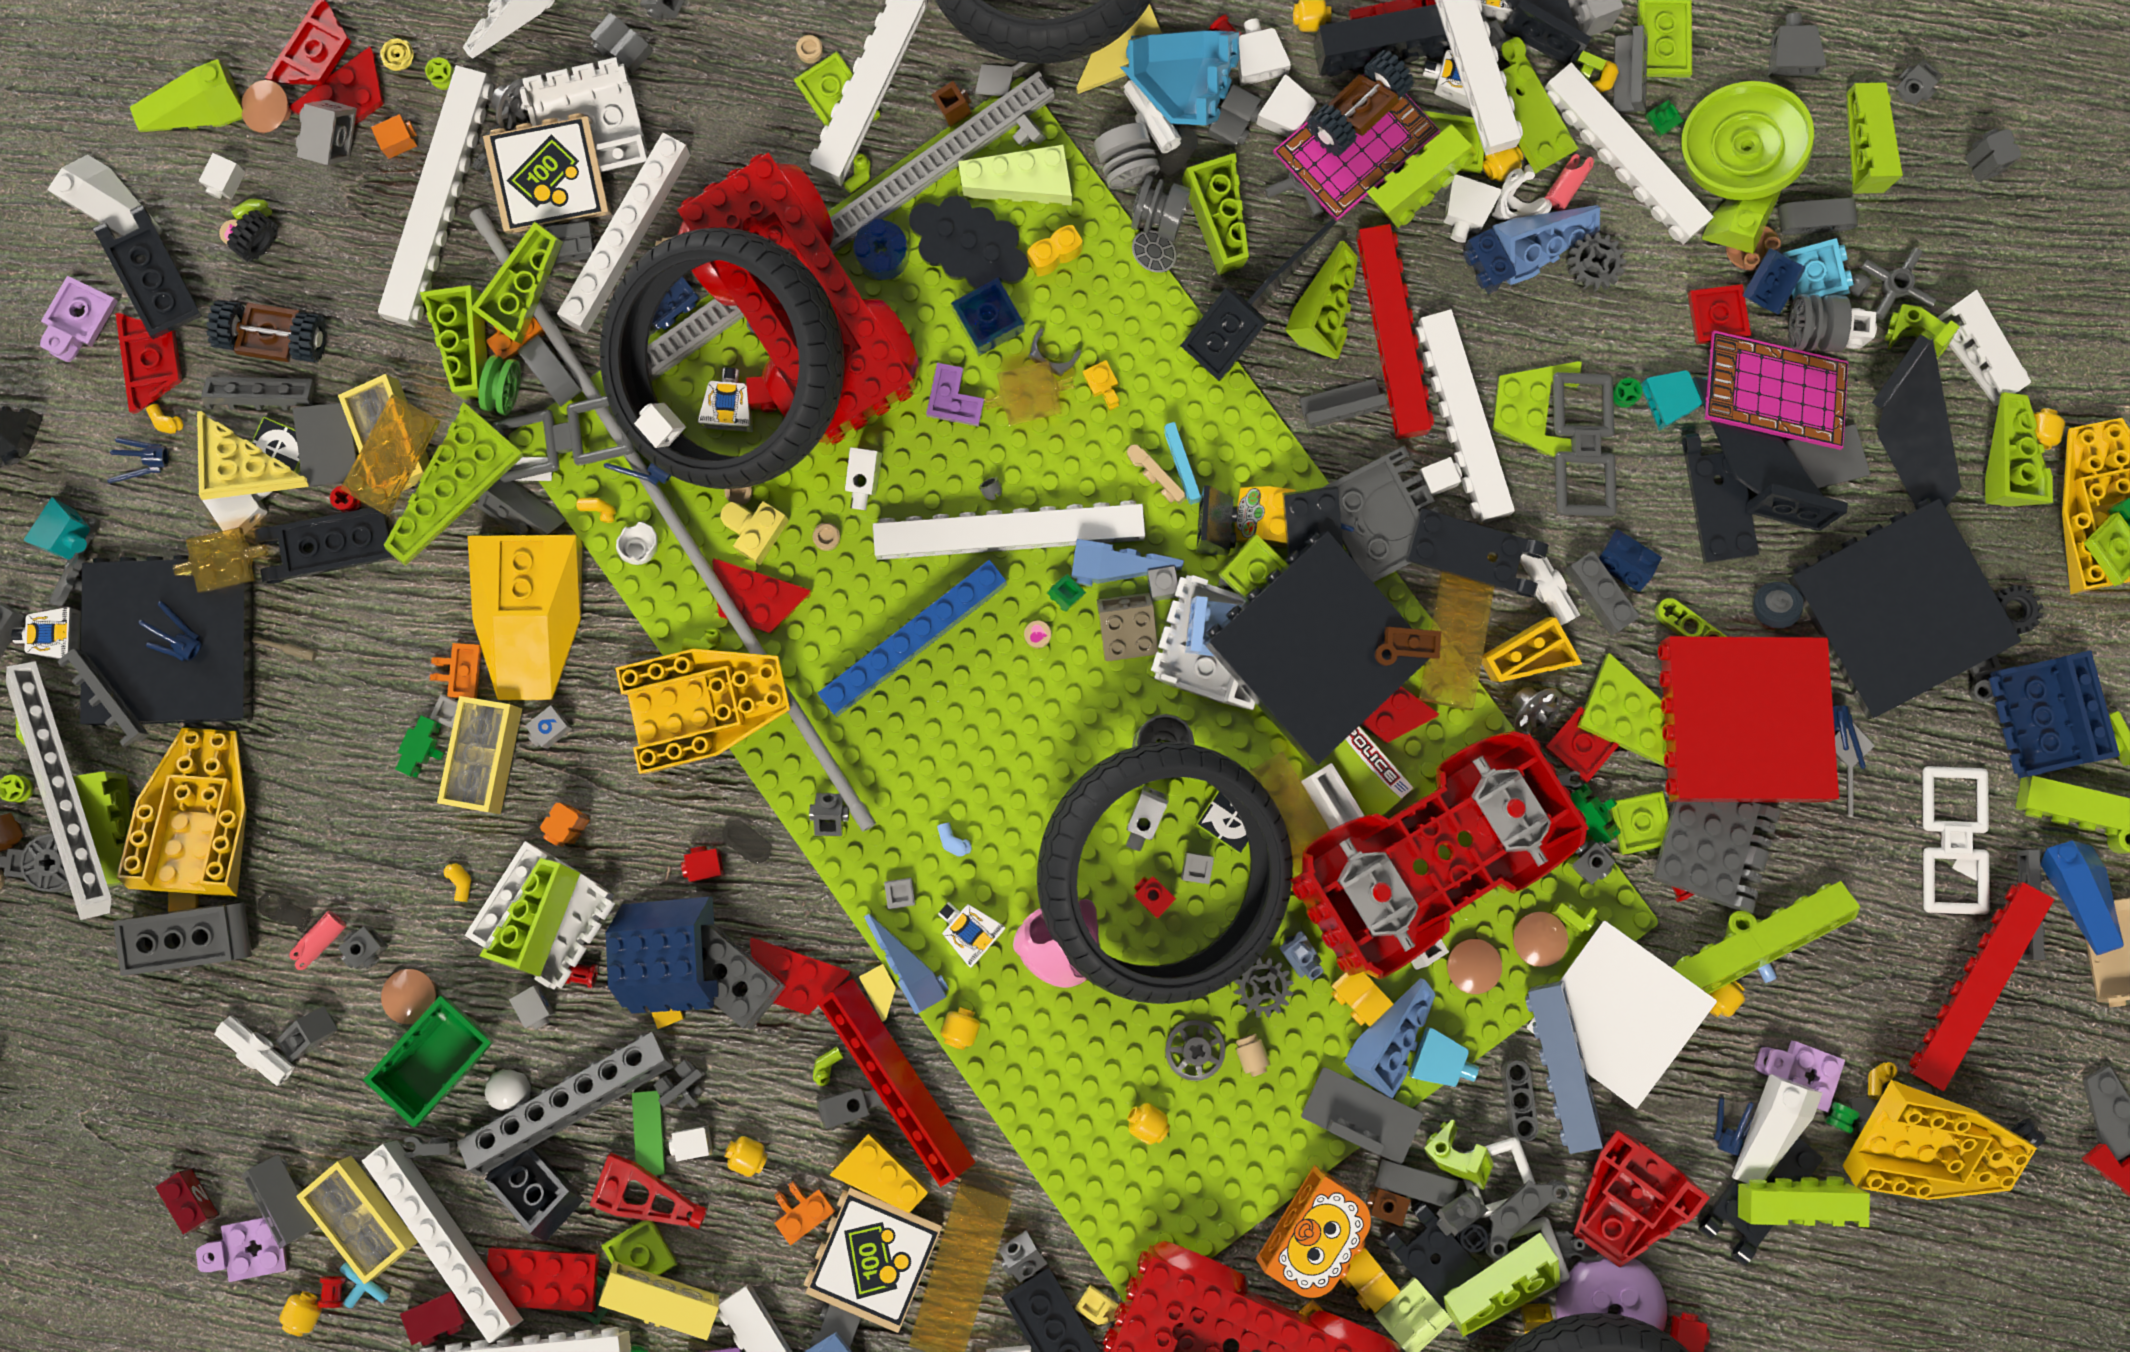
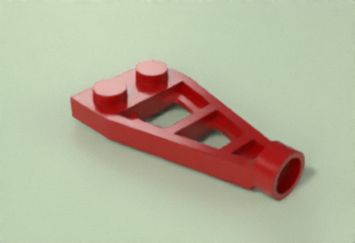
M612 1152L606 1159L589 1205L614 1216L682 1226L689 1225L696 1229H700L708 1209L693 1203L638 1163ZM636 1180L648 1189L649 1197L645 1204H631L624 1200V1194L629 1181ZM657 1194H662L674 1201L675 1206L672 1213H664L653 1209L652 1205ZM689 1211L693 1212L691 1218L687 1217Z

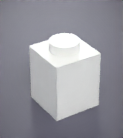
M212 153L199 182L207 188L205 192L218 199L224 196L232 200L246 172L237 163Z
M650 403L640 411L639 419L634 423L655 448L669 446L686 428L665 403Z
M1449 457L1422 468L1417 475H1421L1423 478L1420 481L1422 486L1427 485L1430 493L1434 496L1457 487L1461 482L1462 472L1459 465L1453 463L1452 458Z
M709 1125L672 1133V1139H669V1149L671 1155H675L676 1161L707 1156L713 1153Z

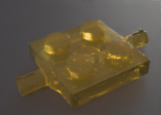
M1044 361L997 373L1000 386L999 396L984 399V402L988 404L985 405L987 410L1002 406L1006 412L1009 426L1061 414L1062 411L1059 403L1060 391L1075 388L1074 383L1064 385L1074 382L1072 377L1057 381L1052 374L1050 362Z
M237 527L186 539L189 562L173 565V569L176 570L174 571L176 576L192 573L195 578L197 592L203 593L255 581L252 572V558L267 556L268 551H266L267 547L265 544L250 548L245 541L243 528Z

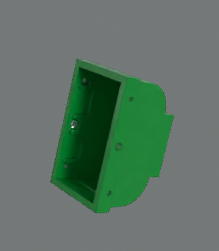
M440 995L363 1081L413 1128L418 1127L439 1102L456 1087L484 1056L483 1054L494 1043V1040L457 1005L444 995Z

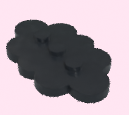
M950 196L939 207L931 203H920L911 210L909 225L913 233L921 238L918 246L922 260L931 266H942L945 275L950 279L962 280L966 278L967 283L973 289L987 291L993 288L998 280L1008 284H1017L1027 276L1029 270L1028 259L1023 252L1017 249L1019 235L1016 227L1008 221H996L993 212L988 208H972L969 201L964 197Z

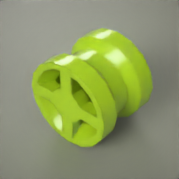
M437 57L427 63L425 73L434 87L440 90L449 89L454 69L446 59Z
M7 775L0 780V797L5 801L23 803L33 795V783L25 776Z

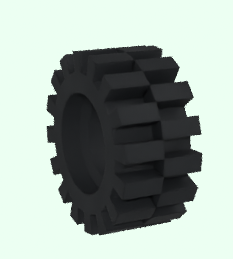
M258 210L249 211L248 215L244 214L242 216L243 219H238L236 222L237 226L232 227L231 231L233 233L228 235V239H230L227 241L229 249L247 262L259 259L260 254L263 256L266 253L265 250L267 248L270 249V243L275 241L276 238L274 236L278 233L276 230L278 228L277 225Z
M2014 585L1995 593L2006 614V606L2010 601H2017L2022 605L2024 615L2019 621L2012 620L2008 616L2018 635L2033 630L2040 623L2038 619L2043 618V613L2039 612L2040 609L2044 608L2043 604L2038 605L2037 603L2041 598L2039 595L2034 597L2035 591L2032 589L2026 590L2027 586L2023 585L2019 587Z

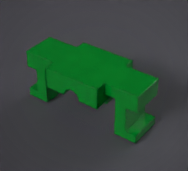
M420 715L415 728H408L397 753L401 754L395 770L417 778L422 769L416 766L418 762L427 765L430 757L442 761L445 753L435 749L438 740L430 737L432 732L439 733L442 724Z
M1586 783L1571 793V800L1586 818V824L1589 827L1586 830V837L1591 835L1595 842L1599 843L1602 841L1607 844L1621 833L1616 824L1609 828L1605 827L1613 819L1608 811L1615 807L1617 802L1614 798H1611L1602 804L1598 797L1588 802L1586 797L1592 793V790Z

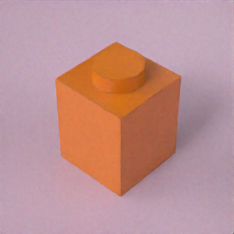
M400 114L371 127L381 151L388 159L417 147L414 139L417 133L411 121L406 122Z

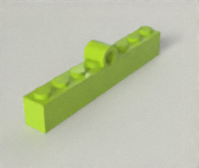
M2037 776L2021 778L2015 809L2025 811V816L2042 818V815L2052 817L2051 822L2068 825L2069 822L2078 823V828L2083 830L2095 831L2096 828L2105 830L2104 834L2107 835L2108 847L2117 854L2130 853V798Z
M1839 881L1833 885L1830 883L1823 885L1817 890L1816 894L1810 897L1807 895L1800 897L1792 906L1786 909L1784 907L1778 908L1769 918L1763 921L1761 919L1756 920L1749 912L1737 911L1729 918L1725 932L1726 937L1722 942L1716 945L1714 943L1706 945L1697 955L1693 957L1687 955L1671 968L1704 992L1710 994L1856 919L1860 905L1844 884Z

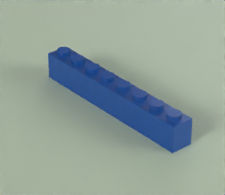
M988 560L817 694L836 717L840 716L1007 586L1006 580L993 563Z

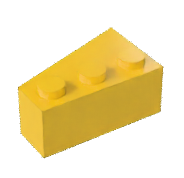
M1556 617L1542 619L1478 658L1490 680L1495 682H1503L1582 664Z
M872 1132L830 1174V1176L907 1213H910L930 1190Z

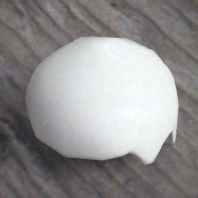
M638 522L634 527H625L616 540V550L621 559L633 565L649 562L657 552V534L652 526L643 522Z
M502 1069L491 1075L486 1082L484 1094L489 1105L493 1108L511 1112L517 1104L528 1101L531 1086L524 1074L514 1070Z

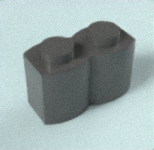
M609 13L590 35L594 42L592 47L601 56L604 57L607 54L611 58L616 57L618 64H624L626 70L632 75L653 52L650 45L612 13Z
M1233 84L1220 108L1221 112L1218 121L1212 123L1209 128L1208 136L1234 150L1238 144L1244 145L1250 134L1247 127L1251 121L1256 123L1258 114L1262 110L1259 107L1261 99Z

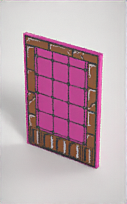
M1405 94L1399 99V103L1363 137L1355 133L1357 135L1356 141L1340 156H1334L1332 152L1328 153L1326 148L1323 149L1320 146L1321 143L1319 141L1316 142L1314 140L1315 136L1309 132L1311 129L1308 128L1307 122L1275 148L1273 153L1314 196L1321 206L1338 221L1368 195L1367 191L1373 186L1375 188L1385 181L1384 177L1392 171L1395 172L1408 158L1420 151L1441 131L1412 99Z
M1713 331L1711 336L1705 419L1841 450L1844 443L1848 361Z

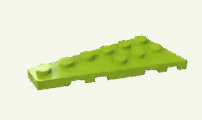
M464 402L459 409L460 412L457 418L448 428V434L442 445L438 446L422 475L415 493H412L402 517H399L384 544L385 549L404 566L410 563L523 457L521 451Z
M1610 653L1606 654L1585 705V711L1581 715L1577 727L1609 742L1620 744V747L1665 767L1664 754L1667 751V746L1662 736L1665 714L1661 711V699Z

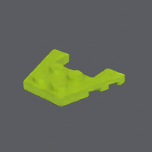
M1577 361L1499 376L1492 430L1521 444L1524 443L1537 449V452L1555 458L1557 452H1571V439L1545 435L1551 384H1553V375L1557 372L1580 373L1582 362ZM1564 383V386L1577 388L1579 384Z

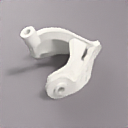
M1530 164L1525 166L1524 171L1520 168L1513 170L1505 179L1495 211L1492 213L1495 219L1508 221L1514 218L1548 213L1551 210L1552 202L1548 199L1540 198L1532 203H1524L1513 196L1524 181L1535 177ZM1509 209H1516L1517 212H1511Z

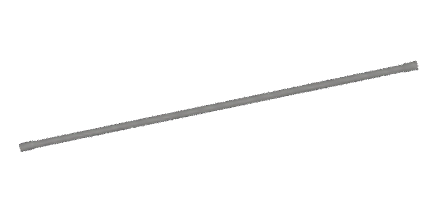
M478 208L471 212L469 217L503 265L510 256V252L497 234L495 226L484 209ZM539 300L534 316L588 400L602 397ZM607 406L594 409L617 446L623 445L621 428L610 408ZM636 449L632 454L624 455L634 471L651 475ZM638 478L750 654L767 655L658 483L655 486L649 481ZM786 685L791 710L788 711L790 717L849 807L851 815L862 832L867 831L876 824V821L865 804L860 801Z

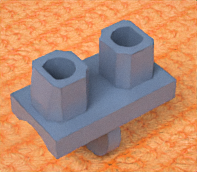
M1299 931L1296 936L1287 937L1283 945L1279 947L1300 978L1306 975L1312 981L1323 973L1324 970L1319 964L1322 961L1302 931Z

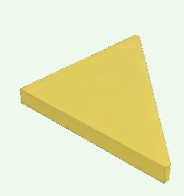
M1150 4L1136 23L1121 37L1091 54L1076 87L1078 94L1127 76L1120 66L1129 64L1126 49L1131 36L1162 33Z
M197 411L199 496L201 500L309 487L306 477L293 472L290 467L276 458H271L262 452V449L235 435L232 430L218 421L215 422L207 417L204 412Z

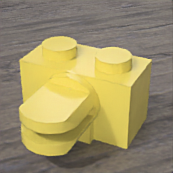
M762 501L755 513L736 502L726 504L721 511L723 524L740 535L733 547L758 565H761L789 522L786 515Z

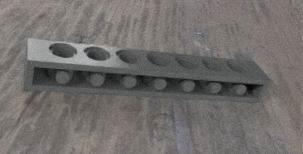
M653 1032L642 1034L630 1045L613 1050L611 1055L605 1059L590 1063L582 1072L565 1077L559 1085L542 1090L536 1098L517 1104L511 1112L505 1115L494 1117L489 1121L488 1125L481 1129H474L466 1133L465 1138L457 1141L468 1171L479 1177L673 1068L674 1066L662 1040ZM642 1056L640 1063L634 1066L635 1059ZM617 1069L616 1076L609 1080L610 1074ZM593 1083L591 1091L585 1093L586 1087ZM569 1097L567 1104L561 1107L563 1099ZM544 1111L543 1117L537 1121L538 1114ZM519 1124V1130L512 1135L514 1127ZM495 1138L493 1146L488 1148L489 1142Z

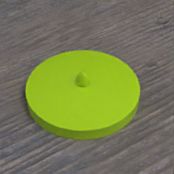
M1761 81L1734 83L1712 92L1692 110L1685 122L1682 133V155L1690 176L1708 192L1732 200L1759 199L1786 188L1804 171L1811 158L1814 146L1813 120L1805 104L1791 91L1781 86Z

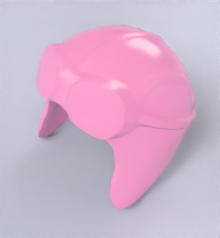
M1088 899L1080 900L1079 905L1084 922L1091 936L1099 945L1095 905ZM1041 908L1030 914L1018 928L1013 942L1014 951L1021 957L1024 965L1036 977L1057 987L1069 988L1083 983L1086 978L1069 963L1058 942L1052 939L1045 924Z

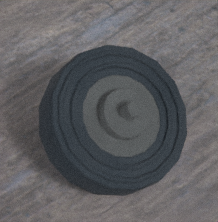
M1771 582L1765 584L1757 591L1753 600V611L1757 619L1764 625L1772 628L1789 627L1799 620L1803 612V597L1790 584Z

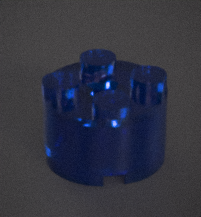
M874 219L858 231L853 248L858 265L866 276L882 281L884 279L896 278L905 270L908 264L909 250L906 237L897 225L882 219ZM886 248V252L879 251L877 253L878 249Z

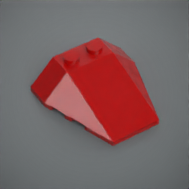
M1617 1129L1599 1153L1573 1234L1579 1239L1584 1240L1586 1244L1620 1268L1649 1249L1648 1246L1662 1237L1664 1239L1671 1234V1231L1683 1223L1687 1224L1693 1220L1710 1196L1685 1173L1640 1140Z

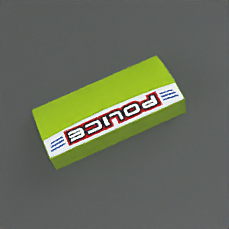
M1360 726L1318 765L1322 769L1331 763L1333 764L1364 816L1376 813L1383 816L1414 789Z

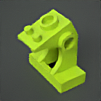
M1902 304L1898 313L1893 312L1888 326L1893 328V330L1888 329L1884 340L1889 341L1887 349L1890 350L1901 337L1915 336L1918 338L1922 332L1928 330L1935 334L1933 339L1938 359L1948 348L1960 326L1953 321L1945 324L1922 307Z
M1451 1120L1448 1124L1443 1122L1440 1126L1442 1130L1431 1135L1426 1142L1427 1146L1424 1149L1428 1157L1440 1170L1471 1181L1473 1186L1484 1190L1494 1165L1488 1149L1476 1144L1473 1152L1464 1154L1455 1151L1452 1146L1458 1127L1455 1125V1120Z

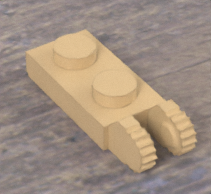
M1131 444L1127 448V456H1129L1128 458L1132 461V464L1135 467H1143L1145 469L1142 472L1143 475L1152 484L1157 481L1163 488L1161 494L1170 503L1176 501L1180 505L1186 500V494L1141 447Z

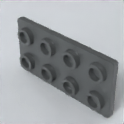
M1323 1067L1301 1117L1377 1155L1402 1164L1421 1123L1423 1114Z

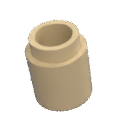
M1254 1033L1236 1040L1238 1047L1235 1049L1244 1073H1251V1076L1254 1077L1267 1072L1266 1066L1271 1063L1261 1039H1258L1257 1034Z

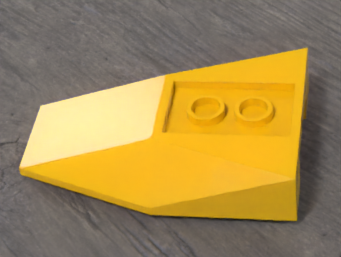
M2123 418L2068 429L2062 517L2070 594L2114 586L2084 542L2110 516L2107 511L2114 504L2130 498V429ZM2130 576L2124 581V583L2130 582Z
M576 535L468 536L472 619L497 699L553 700L581 622L582 540Z
M690 649L615 668L621 694L628 695L639 744V746L633 747L639 774H650L720 755L791 710L779 656Z
M181 728L135 803L116 877L128 889L237 897L247 809L236 731Z
M1891 1080L1842 1166L1855 1187L1859 1189L1931 1200L2011 1191L2037 1148L2034 1144L1976 1110Z

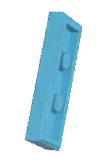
M1175 422L1166 424L1164 434L1188 503L1190 505L1198 503L1201 496Z

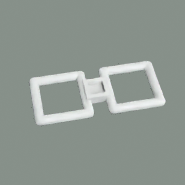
M1927 766L1922 771L1923 828L1926 831L1941 832V848L1928 847L1923 851V908L1928 913L1988 914L1990 911L1989 852L1985 849H1973V833H1986L1989 830L1988 771L1984 768ZM1934 777L1977 779V822L1934 821ZM1935 858L1978 860V904L1935 902Z
M1517 1137L1484 1146L1488 1149L1490 1156L1511 1150L1523 1183L1525 1184L1530 1180L1533 1184H1536L1520 1140ZM1463 1179L1467 1190L1471 1188L1475 1196L1480 1198V1204L1484 1205L1479 1188L1473 1186L1471 1181ZM1507 1199L1484 1205L1489 1211L1481 1218L1490 1216ZM1547 1217L1529 1221L1510 1238L1541 1230L1544 1239L1559 1259L1560 1283L1569 1280L1568 1269ZM1499 1244L1494 1247V1253L1501 1250Z

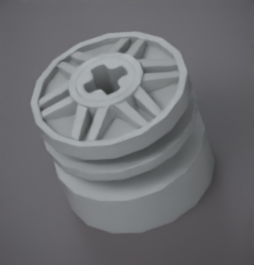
M1131 123L1111 129L1098 137L1093 143L1100 163L1105 164L1102 170L1104 176H1107L1106 181L1111 189H1123L1140 184L1145 181L1147 175L1154 176L1160 170L1158 161L1155 159L1154 150L1148 149L1151 141L1146 127L1142 123Z

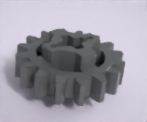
M1599 232L1594 235L1593 239L1589 234L1584 236L1583 241L1578 239L1574 244L1575 248H1571L1568 253L1572 257L1566 262L1567 265L1573 266L1568 272L1569 275L1576 274L1577 276L1574 283L1584 282L1583 289L1592 285L1594 292L1599 289L1600 285L1604 290L1609 288L1610 283L1615 285L1619 280L1617 276H1622L1625 271L1621 267L1627 262L1626 259L1620 258L1625 252L1624 249L1617 250L1616 248L1619 241L1609 242L1610 235L1608 234L1604 239H1601ZM1584 250L1585 259L1580 262V255ZM1613 262L1612 271L1608 274V265Z
M1259 958L1256 961V965L1250 967L1241 975V979L1234 981V983L1239 985V989L1233 992L1234 994H1241L1242 998L1237 1003L1239 1005L1247 1004L1245 1012L1249 1013L1252 1009H1255L1256 1017H1259L1262 1011L1265 1012L1266 1017H1271V1010L1274 1009L1279 1014L1281 1013L1280 1004L1289 1005L1285 997L1293 996V992L1287 990V986L1292 985L1293 981L1285 979L1290 973L1288 970L1280 971L1282 963L1278 962L1275 966H1272V959L1267 958L1265 964H1262ZM1258 969H1269L1264 976L1257 977L1252 974V972ZM1277 976L1281 982V993L1275 987ZM1253 979L1262 983L1267 980L1269 982L1267 987L1274 995L1265 992L1259 994L1260 988L1253 982ZM1246 982L1251 985L1252 994L1250 998L1246 995ZM1270 998L1274 1001V1003L1268 1006H1258L1262 999Z

